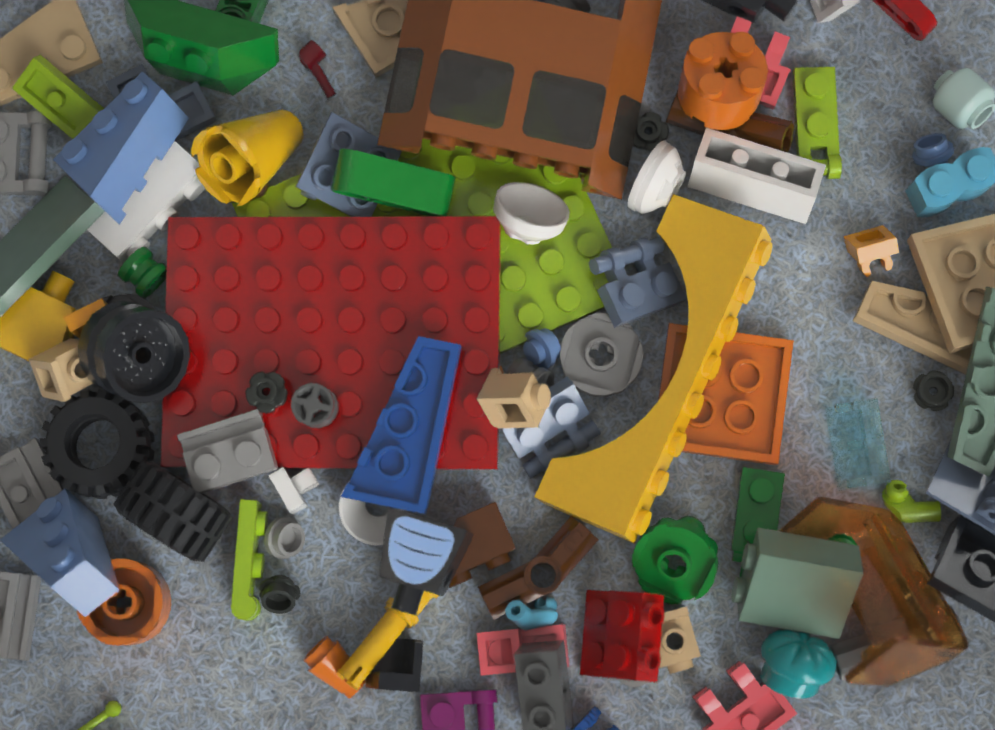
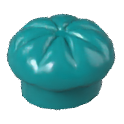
M779 629L770 633L761 645V655L765 662L760 677L766 686L779 694L802 699L813 697L818 693L820 686L828 683L835 675L836 659L833 652L824 640L817 636H811L810 633Z

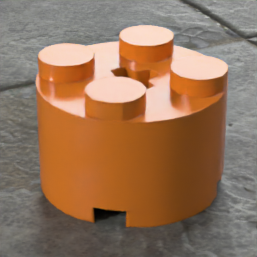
M715 32L696 38L690 43L685 55L678 85V99L685 114L691 119L693 116L705 122V127L714 130L734 129L750 119V116L755 112L760 103L768 76L766 58L755 44L754 38L746 32Z
M124 558L111 559L119 591L87 616H83L77 610L78 618L93 637L105 644L128 646L144 643L159 634L168 620L171 610L169 587L162 574L148 564ZM126 591V596L132 598V606L126 607L124 611V608L117 607V599L124 598Z

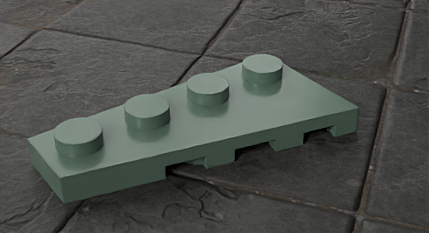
M986 286L947 457L990 477L995 467V289Z

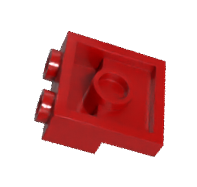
M587 590L580 675L658 682V671L661 664V632L664 621V595L629 591Z

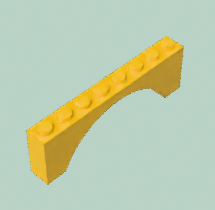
M675 194L672 195L656 232L674 254L681 269L687 292V336L677 370L667 389L654 407L626 433L606 445L589 452L570 457L552 458L534 496L551 508L634 544L638 535H643L650 524L652 513L649 510L655 497L661 496L666 489L669 480L667 470L673 457L677 458L684 449L687 439L685 430L690 419H695L702 409L704 402L702 393L708 379L713 380L721 365V357L719 355L725 342H730L733 339L738 328V318L736 317L742 304H747L752 298L756 285L754 277L759 266H765L768 262L773 247L772 239L763 225Z

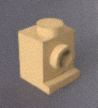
M70 338L29 359L43 398L65 402L71 399V395L94 384L88 380L80 366L78 354L79 339Z
M492 368L477 400L491 425L496 428H536L539 426L546 409L550 405L551 394L549 387L546 384H539L533 373L502 374L499 368Z
M687 606L664 612L660 645L661 664L659 668L667 666L669 674L693 668L692 659L701 656ZM671 633H677L682 639V644L677 650H672L667 646L666 639Z

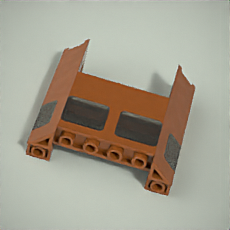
M408 0L377 145L419 154L422 140L428 139L432 147L448 151L455 150V146L472 149L471 155L482 159L495 160L497 155L513 158L512 164L522 168L537 169L538 164L553 167L554 174L567 178H578L580 173V180L583 182L582 191L622 200L662 0H620L617 19L536 0Z

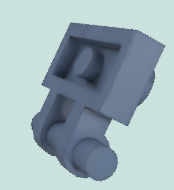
M643 237L631 241L629 247L620 250L616 247L604 250L599 257L589 261L591 272L594 275L604 272L609 282L597 291L614 328L669 309L687 300L670 262L657 266L653 259L654 255L664 251V243L661 238L656 237L648 240ZM634 263L638 273L627 276L624 269L625 265Z
M568 376L549 388L551 394L550 405L546 409L538 427L500 428L519 459L533 451L535 457L522 464L530 479L544 470L546 472L552 458L566 457L575 450L580 453L589 447V441L601 434L593 420L578 428L576 423L590 413L574 383ZM561 432H565L566 437L546 448L545 442Z

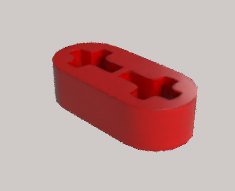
M872 0L915 40H924L937 26L936 17L920 0Z

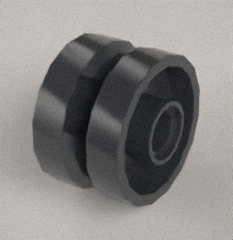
M128 301L106 304L93 313L81 331L78 344L80 366L88 380L102 390L116 394L125 400L144 404L161 400L175 390L186 374L190 358L188 337L178 321L165 312Z

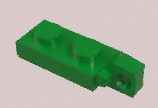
M742 467L730 549V551H733L732 561L741 562L739 577H742L744 573L742 557L745 545L747 543L753 544L757 528L774 531L778 529L785 473Z

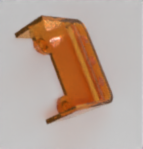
M818 496L779 530L780 532L824 540L835 534L845 533L851 536L860 548L863 575L854 597L852 608L872 645H869L862 651V661L843 675L847 683L889 687L951 661L968 648V639L942 592L927 584L931 573L901 521L887 509Z

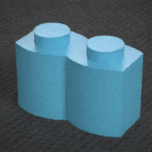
M975 148L960 155L952 164H937L921 172L905 190L917 217L935 216L948 209L955 201H969L984 194L995 183V156L991 148Z

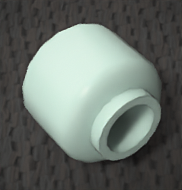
M962 68L955 72L948 70L938 78L934 85L936 93L933 98V106L935 110L957 129H965L967 127L975 129L991 116L995 109V103L993 102L995 92L993 87L971 68Z

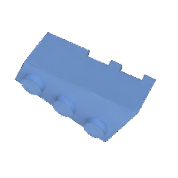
M142 71L134 80L127 83L122 92L103 110L99 111L93 120L74 139L67 142L62 151L53 160L120 225L126 216L122 208L134 190L137 192L143 190L147 184L143 176L155 158L158 160L164 158L189 117L158 84Z
M66 488L55 497H50L43 501L36 512L0 539L46 584L83 616H87L119 591L99 518Z

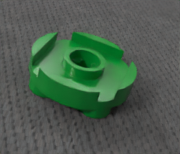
M670 517L662 518L655 525L647 528L646 532L638 539L634 548L632 566L633 569L635 567V572L639 577L638 583L646 593L664 595V603L681 604L682 600H690L694 597V600L701 598L709 591L717 574L719 565L717 556L718 545L701 528L692 523L675 520ZM674 554L681 556L682 561L686 563V567L679 565L676 570L669 568V560L665 556H673Z

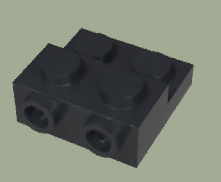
M959 514L945 532L935 555V559H937L927 584L995 623V535Z

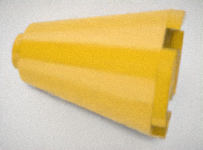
M279 109L207 127L194 137L191 147V155L193 157L197 154L200 167L195 169L198 179L205 189L218 201L225 204L233 201L238 203L237 206L245 205L258 195L302 143L304 136L302 124L290 111Z

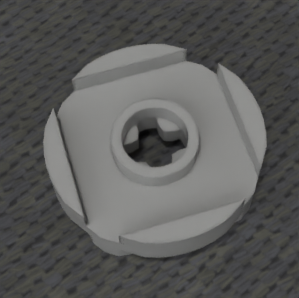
M594 313L580 319L576 324L574 323L568 328L561 342L559 359L564 377L568 376L578 391L593 397H608L622 393L634 382L642 366L643 347L629 323L614 328L608 313ZM600 344L608 346L607 353L613 355L612 362L605 361L603 366L595 365V358L589 356L590 350H597Z

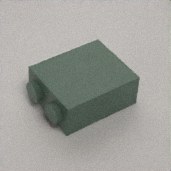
M757 528L753 544L747 543L745 545L742 557L744 573L742 577L735 578L731 599L732 602L738 603L739 621L840 639L863 575L860 548L858 545Z

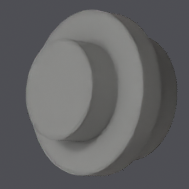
M283 516L274 519L265 532L264 543L266 550L271 556L278 559H287L297 555L305 543L303 528L296 520Z

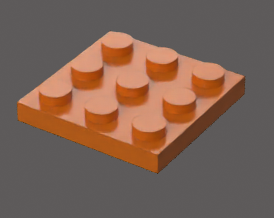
M668 324L658 400L667 389L677 370L686 341L688 325ZM736 332L730 342H725L719 355L721 357L719 371L713 380L708 379L702 393L704 396L702 409L695 419H690L685 430L687 439L682 452L778 465L794 340Z

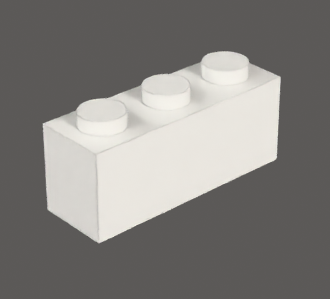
M706 127L687 187L806 224L817 197L826 165Z
M174 141L162 160L155 158L143 176L147 181L141 192L134 190L122 208L126 216L120 225L104 211L87 231L122 263L139 248L144 246L149 248L150 242L147 240L158 229L164 231L168 228V217H178L179 213L176 210L187 199L193 201L204 191L205 187L195 172V169L200 167L199 162Z

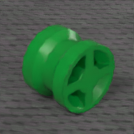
M144 246L127 258L120 267L117 276L125 283L131 282L135 286V293L145 299L152 295L166 280L167 266L164 263H157L153 259V253Z

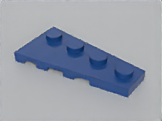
M417 337L394 385L395 388L386 407L383 408L376 422L377 425L367 446L364 447L357 461L358 465L349 483L346 484L341 497L427 515L462 348L460 344Z

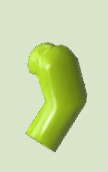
M891 480L887 483L882 491L883 503L901 522H940L941 505L939 501L916 502L908 493L907 485L903 481Z

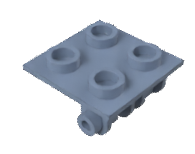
M330 112L295 187L302 190L300 194L314 201L317 198L351 217H372L377 203L331 191L339 150L342 148L351 149L398 161L402 151L377 145L378 137Z
M949 442L926 494L995 535V467L989 477L947 457L950 447Z

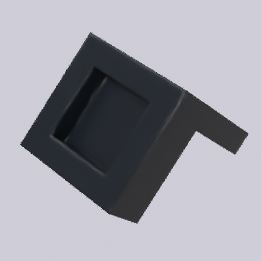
M397 638L366 677V688L419 692L423 640Z

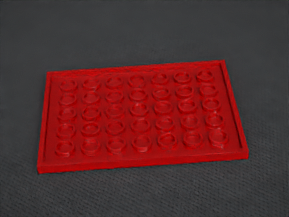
M168 217L165 313L178 321L188 337L190 358L186 374L177 388L163 398L161 467L187 468L182 454L184 453L182 445L178 440V434L256 410L257 407L251 406L246 399V389L250 387V378L262 371L266 374L276 372L281 375L285 380L284 385L288 391L287 399L282 406L276 408L274 412L262 413L263 422L268 431L278 468L356 469L357 461L377 425L376 422L389 401L395 388L394 385L417 337L420 336L462 346L436 470H498L499 428L491 425L477 400L491 369L499 368L501 224L497 217ZM318 383L331 390L337 397L339 403L338 414L330 425L323 428H312L295 418L291 409V399L295 391L302 385ZM264 388L263 394L265 396L269 395L270 389Z

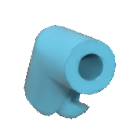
M542 597L535 600V609H530L519 600L510 602L506 607L507 618L525 631L550 626L556 621L559 614L556 612L557 602L551 597H546V600H543Z

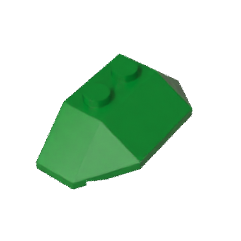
M124 0L126 22L144 58L161 75L188 83L196 81L199 86L234 96L275 67L279 62L278 29L179 0Z

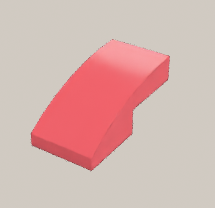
M565 624L550 625L526 631L520 628L477 633L480 675L516 672L514 653L522 643L564 640L567 667H570Z

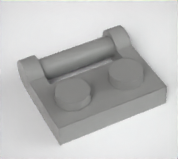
M29 111L28 113L0 112V195L45 196L48 194L49 182L45 180L47 132L48 128L52 127V122L39 111ZM21 128H31L28 179L18 180Z

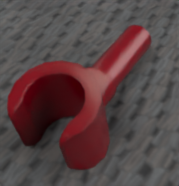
M310 40L300 50L299 59L301 64L315 76L327 99L336 95V92L324 71L318 65L326 57V54L315 41Z

